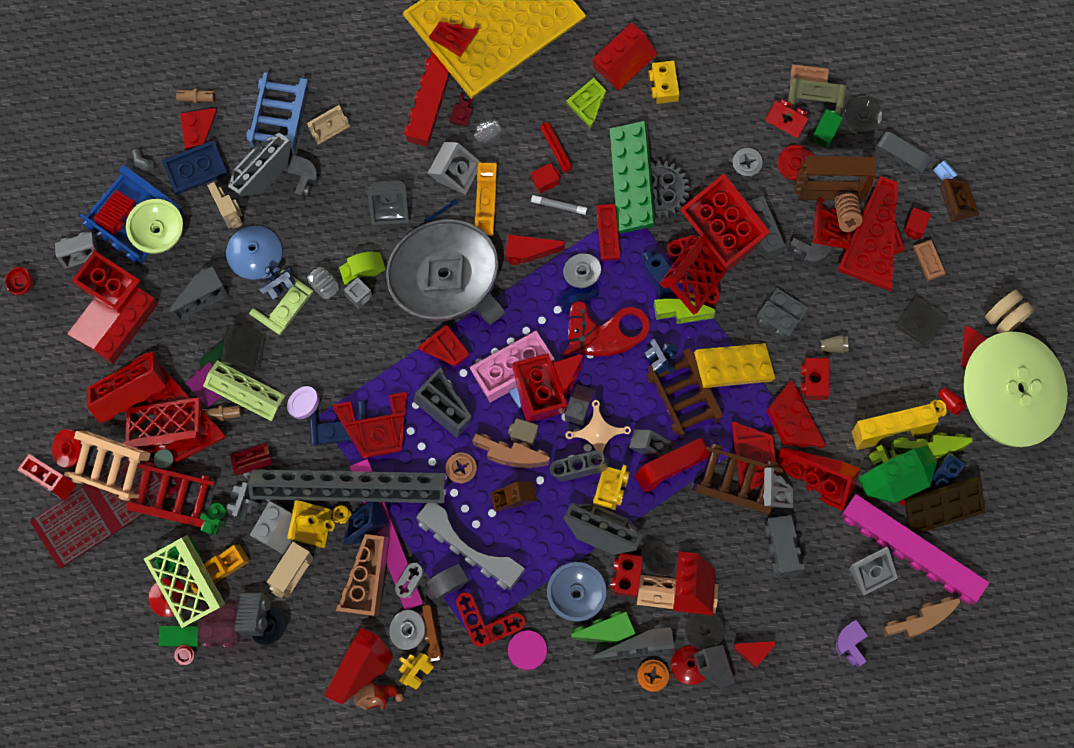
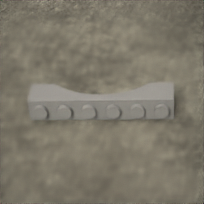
M427 503L416 517L417 522H419L418 526L425 532L430 530L434 533L433 537L440 543L446 542L450 545L449 549L456 555L461 553L466 557L464 560L473 567L477 565L481 568L480 572L487 578L492 576L497 580L496 584L502 589L508 588L511 591L525 573V569L510 557L488 556L468 547L452 529L446 510L437 503Z

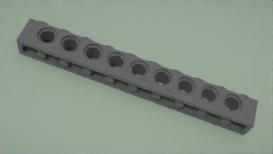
M252 469L248 488L250 499L444 503L447 484L446 473Z

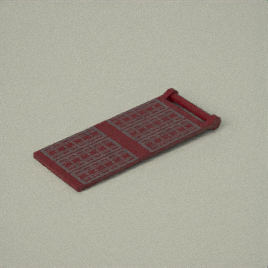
M150 454L149 461H145V462H150V463L155 464V463H154V459L152 458V456H151V454ZM129 457L120 462L114 486L123 488L130 464ZM174 465L167 469L168 471L178 473ZM136 468L131 492L138 493L143 474L142 469ZM110 469L99 476L100 481L107 483ZM151 472L144 497V506L152 507L155 504L163 474ZM172 477L177 485L172 488L168 483L164 501L178 493L181 483L180 478ZM86 484L69 495L66 501L61 500L32 519L30 523L58 568L61 569L143 516L144 514L126 509L127 502L133 503V500L136 498H130V501L118 498L119 495Z

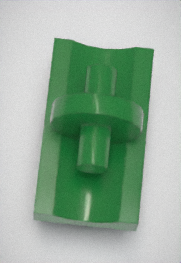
M214 503L209 507V514L202 513L200 519L204 520L201 531L211 535H217L220 526H226L227 523L226 520H222L226 514L225 507L222 504Z

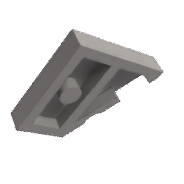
M765 468L764 506L793 508V488L786 484L781 476H776L773 468Z

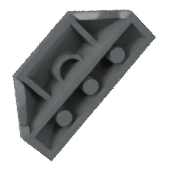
M277 133L273 137L258 143L233 170L228 187L240 196L263 193L288 166L291 141L282 134Z
M571 503L564 516V520L578 540L612 555L636 550L643 537V534L638 531L630 519L595 504Z

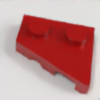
M439 21L429 38L461 57L478 34L479 28H462L463 25H452Z
M216 108L180 114L186 150L206 143L213 119L217 113Z
M447 324L418 346L419 350L454 367L470 356L469 352Z

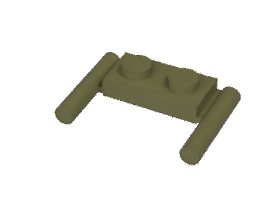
M791 78L788 102L791 103L790 107L795 108L796 98L837 103L835 111L842 117L847 85Z

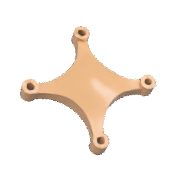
M594 400L592 402L594 412L590 423L579 431H567L566 438H583L589 441L596 451H600L603 454L604 447L609 439L617 434H629L631 428L629 426L618 428L606 423L599 412V401ZM602 458L597 459L598 465L600 464L599 460H602Z

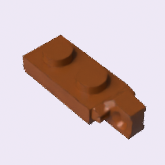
M430 605L422 606L423 612H420V615L427 629L424 636L426 643L430 644V648L427 651L429 661L442 660L433 607Z

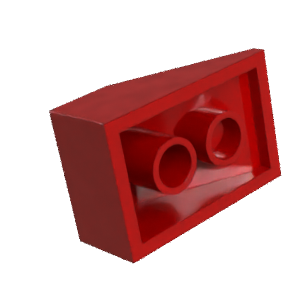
M94 250L72 279V282L77 288L92 298L119 311L140 283V280Z
M549 353L512 363L521 407L527 422H534L564 413L568 405Z

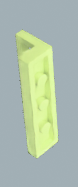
M218 360L209 371L203 387L270 421L275 417L279 406L286 396ZM220 369L224 371L226 374H222L216 370ZM235 379L241 380L242 383L235 381ZM252 387H255L260 391H255L252 389ZM269 396L277 398L278 401L276 402L270 399Z

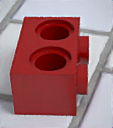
M620 553L619 558H615L613 570H617L616 578L612 577L610 588L614 589V595L637 598L643 556ZM629 561L633 564V568L625 570L622 564ZM621 581H628L631 586L629 589L624 590L619 584Z

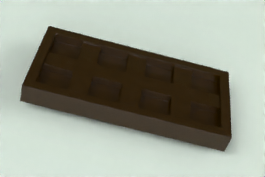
M979 477L904 499L909 530L915 534L986 513L982 483Z

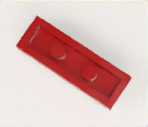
M615 204L596 205L601 261L620 260Z

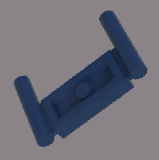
M358 402L359 420L367 419L366 402ZM316 410L309 416L311 446L352 442L341 422L318 424L317 426Z

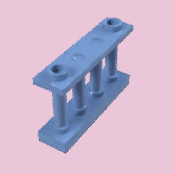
M264 72L263 78L259 79L258 89H260L251 130L248 129L247 140L250 146L254 147L256 140L263 141L274 136L258 133L260 123L287 127L289 130L285 137L291 141L290 153L294 154L309 89L308 80L300 78L299 84H296V86L269 82L268 73ZM267 89L290 92L296 95V99L292 103L265 98ZM268 106L291 110L292 117L286 120L262 116L263 107Z

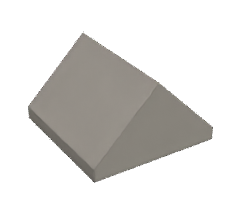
M887 547L852 564L849 568L863 596L898 579Z

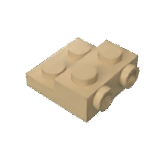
M214 182L207 185L228 229L240 227L243 224L240 217L243 215L236 200H231L229 195L225 196L221 187L217 188Z

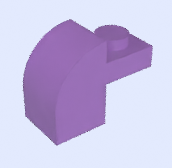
M857 620L847 625L839 633L836 640V649L839 656L847 652L846 658L849 663L859 668L867 661L855 645L863 641L867 634Z

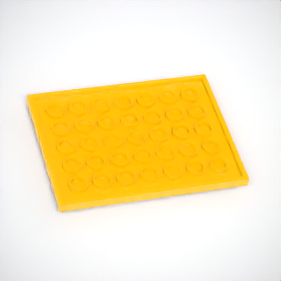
M420 0L403 12V16L471 99L586 18V15L574 0ZM439 21L452 25H463L462 28H479L478 34L461 57L429 38Z

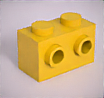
M674 61L652 63V69L649 70V80L653 81L654 87H651L652 98H656L657 104L679 101V88Z

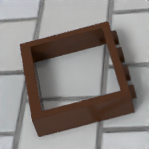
M806 156L804 163H801L794 186L795 194H798V200H818L819 197L823 200H835L838 195L852 193L858 197L859 201H866L876 176L875 157ZM809 175L860 176L858 182L808 181Z

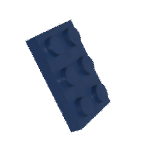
M214 140L162 160L175 195L228 175Z

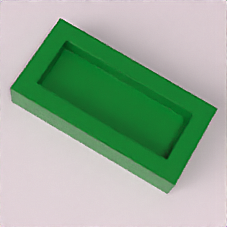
M160 626L158 646L179 647L181 645H188L190 647H199L200 627Z

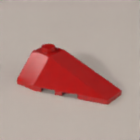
M784 447L781 448L777 462L779 463L778 466L792 478H801L808 484L806 489L810 492L815 489L822 495L820 500L842 511L851 497L860 473V468L843 461Z

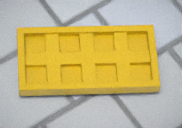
M766 343L697 349L694 352L703 388L772 382L775 379Z

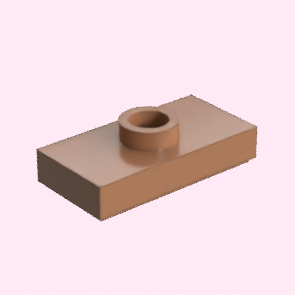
M792 64L790 83L791 78L828 83L829 69Z
M932 240L913 246L927 282L945 276L946 272Z

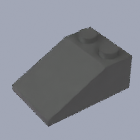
M213 266L201 269L199 274L194 276L170 307V311L177 323L228 297Z

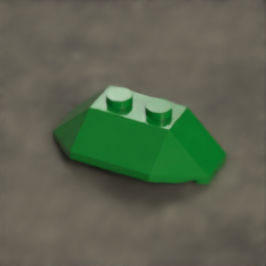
M927 445L912 449L878 465L859 477L858 480L867 496L895 504L929 488L937 462Z

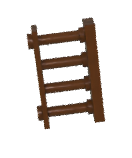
M690 348L683 351L681 361L672 364L676 371L681 368H688L691 374L689 378L663 389L659 378L670 374L668 370L658 375L650 365L646 374L648 382L654 384L672 421L671 429L674 435H678L680 439L684 438L685 433L683 430L706 419H713L715 424L723 419V414L710 388H703L697 361ZM690 385L697 386L699 390L697 395L671 406L667 395ZM700 401L702 403L705 402L707 406L705 412L681 423L679 422L675 412Z
M712 444L711 447L706 446L705 450L712 453L704 479L700 484L694 483L693 491L770 514L772 507L764 506V481L759 497L755 501L748 499L749 495L747 494L756 465L764 468H773L774 472L782 473L783 469L778 467L779 463L768 460L767 464L722 451L723 447ZM719 454L730 457L722 486L717 490L711 488L712 484L710 483ZM741 460L749 464L740 492L737 495L730 494L731 490H729L737 461Z

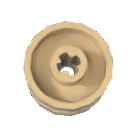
M1014 290L995 304L985 318L992 325L1003 319L996 330L999 333L1012 332L1035 309L1029 302H1024L1017 307L1022 301L1023 296L1018 290Z

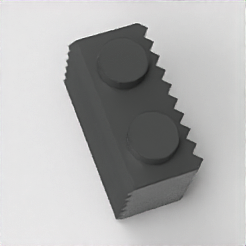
M241 593L234 630L243 636H263L264 630L267 627V611L271 605L270 597L263 593Z

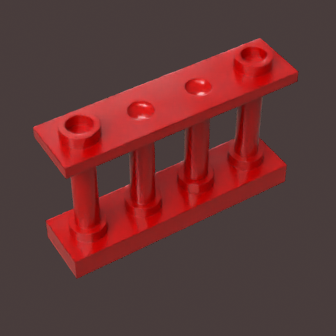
M145 461L143 465L138 464L137 468L143 470L137 493L139 497L134 499L133 503L127 502L126 509L201 528L204 520L200 519L207 488L208 486L215 487L216 485L215 482H212V478L203 475L200 478L154 468L155 464ZM151 472L163 474L155 504L152 507L144 506V497ZM170 476L181 479L175 506L171 512L165 511L163 506ZM189 481L200 483L193 513L190 516L182 515V507Z

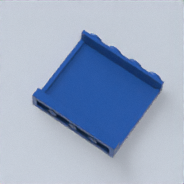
M123 165L119 169L121 175L86 216L83 214L80 216L84 221L82 224L89 230L95 229L98 232L97 235L102 240H110L112 247L119 252L121 250L126 252V257L135 263L137 260L139 263H142L150 253L140 251L131 243L127 236L126 225L121 232L118 231L113 236L95 223V215H97L115 190H118L135 200L136 206L146 200L162 199L173 204L181 216L184 211L181 206ZM156 228L154 233H158L160 229Z

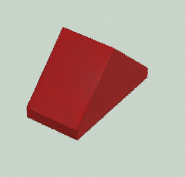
M775 641L735 644L734 651L756 669L774 648Z

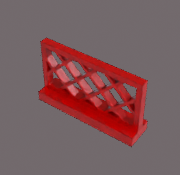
M704 233L690 241L660 282L664 289L670 287L693 315L698 313L728 271L707 246L708 238ZM702 250H703L704 253L706 254L707 259H704V258H703V256H702ZM694 261L698 262L699 270L695 269ZM704 263L708 264L709 271H705ZM714 265L720 270L719 273H715ZM686 272L691 274V280H687ZM696 274H700L701 282H697ZM706 276H710L711 284L707 283ZM678 283L683 284L684 291H681V289L677 286ZM688 285H692V286H693V292H694V293H690V292H689V286H688ZM698 286L703 288L704 295L699 294ZM690 297L695 298L696 306L693 305Z
M198 397L130 408L126 411V441H123V444L149 453L164 449L171 450L203 445V437L201 436V399ZM195 404V409L190 415L184 411L189 405ZM172 407H177L179 410L172 418L166 414ZM153 410H159L160 414L154 420L148 417ZM141 413L142 416L134 423L132 421V414ZM184 413L187 418L179 425L175 420ZM165 415L170 420L161 428L157 423ZM147 418L151 424L143 431L139 426ZM191 420L195 422V430L186 431L184 429ZM173 423L178 426L174 433L168 434L166 432ZM154 426L158 427L160 431L155 436L150 437L148 433ZM139 429L142 434L137 439H132L133 432Z

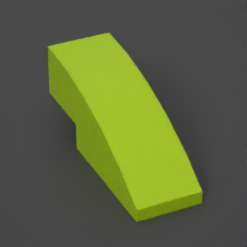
M680 299L654 300L656 320L675 317L676 324L713 319L715 316V309L703 305L698 313L693 315Z

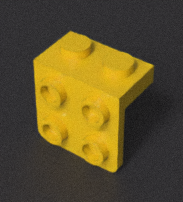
M623 465L622 470L608 467L601 473L593 504L616 510L617 505L621 506L624 490L621 489L622 486L626 487L629 478V471H626V465Z

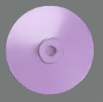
M309 386L297 389L290 396L287 403L289 414L296 419L309 417L318 407L319 394Z

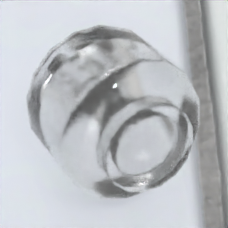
M488 117L476 124V133L474 135L479 143L483 142L485 145H490L501 138L503 130L496 119Z

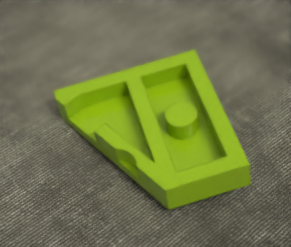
M593 78L566 100V104L591 128L605 97L606 90Z

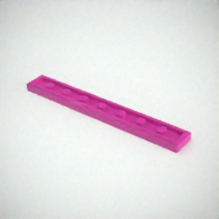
M369 459L350 466L351 471L374 472ZM379 502L389 524L375 534L376 536L389 537L386 563L396 586L409 563L385 502ZM409 581L406 586H401L402 594L409 592V589H407ZM418 587L411 597H400L404 610H410L424 604Z

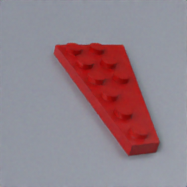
M880 176L862 215V223L853 234L851 244L847 248L838 267V272L892 291L898 182Z
M148 352L145 353V354H143V355H141L140 357H138V358L132 360L131 362H134V361L138 360L139 358H141V357L147 355ZM160 365L166 377V387L160 393H154L147 398L149 404L191 399L184 389ZM195 404L189 405L184 411L190 415L195 409ZM172 407L166 414L172 418L179 409ZM202 409L201 436L203 437V445L171 449L170 452L174 457L175 463H179L227 438L223 431ZM153 410L155 418L160 414L159 410ZM182 413L175 421L181 425L187 416ZM164 415L158 422V425L163 428L170 419ZM191 420L184 429L186 431L195 430V422ZM173 423L166 432L168 434L174 433L178 426Z

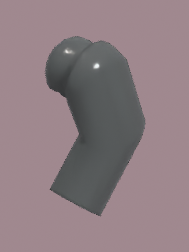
M141 149L132 150L136 168L143 171L154 169V162L144 159Z

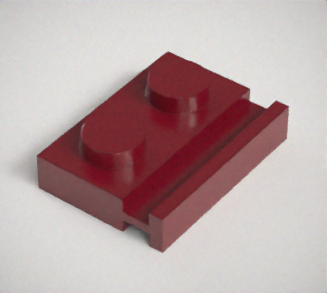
M267 443L230 454L235 476L251 472L252 469L273 465Z

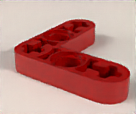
M460 592L455 598L456 606L469 638L478 647L513 634L525 626V618L516 612L484 625L471 594ZM462 596L470 599L467 601L469 608L473 606L474 610H468L463 614L462 611L466 610L464 604L459 603L462 600ZM472 613L476 614L477 622L473 625L468 624L467 616ZM513 617L521 619V621L518 622V627H516L514 624L508 626L510 630L507 631V627L503 623L504 620H506V623L513 622ZM480 624L481 628H478V631L481 635L484 634L485 636L482 638V642L474 639L477 637L475 630L470 631V629L477 628ZM496 624H501L503 627V632L500 635H495L492 632V628Z

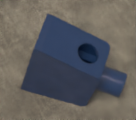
M652 251L645 252L642 255L645 275L661 299L673 292L670 287L664 289L660 284L671 267L661 254L654 256Z

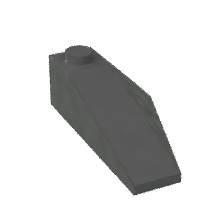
M666 625L654 626L655 629L646 631L594 655V662L672 654L675 645L671 627L666 628Z

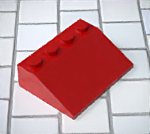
M722 174L680 209L699 235L704 233L707 236L706 244L723 266L729 270L741 262L770 233L769 229L725 174Z
M138 287L135 288L119 311L93 299L67 335L114 365L158 303L154 297Z

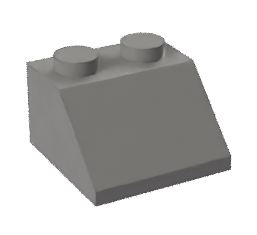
M444 142L428 174L437 182L466 195L478 172V163L482 162L459 143Z
M82 232L77 237L63 238L60 242L55 243L56 257L64 269L85 263L94 250L100 254L92 232Z
M269 501L250 536L285 555L292 542H296L287 539L292 513Z

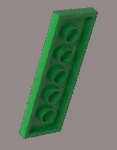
M641 121L611 128L610 139L618 232L621 234L656 226L647 123Z

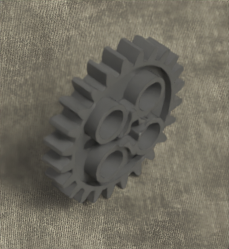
M658 161L657 166L650 162L652 180L655 181L652 184L653 197L655 198V217L658 216L661 221L663 215H665L669 219L670 213L676 216L675 210L681 211V205L687 204L685 199L690 198L687 193L691 191L690 186H687L690 183L686 179V173L681 174V168L676 169L674 163L669 167L668 161L664 165H661V162ZM659 175H661V186H662V189H661L662 205H661V206L658 205V204H659V196H658V193H657V192L659 191V184H658V176H659ZM667 179H673L672 183H665ZM668 196L674 197L671 201H665Z

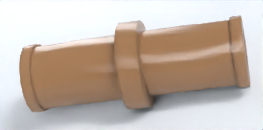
M177 90L176 98L177 101H193V103L215 102L216 95L213 90Z
M240 405L202 409L211 420L219 419L220 421H225L228 418L242 417Z

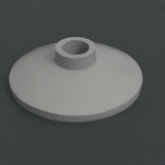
M577 254L566 262L563 270L564 277L574 287H589L601 275L600 262L590 254Z
M404 610L398 613L390 624L389 634L391 641L396 647L403 650L417 647L425 635V622L422 616L415 611ZM410 628H412L411 634L408 633Z

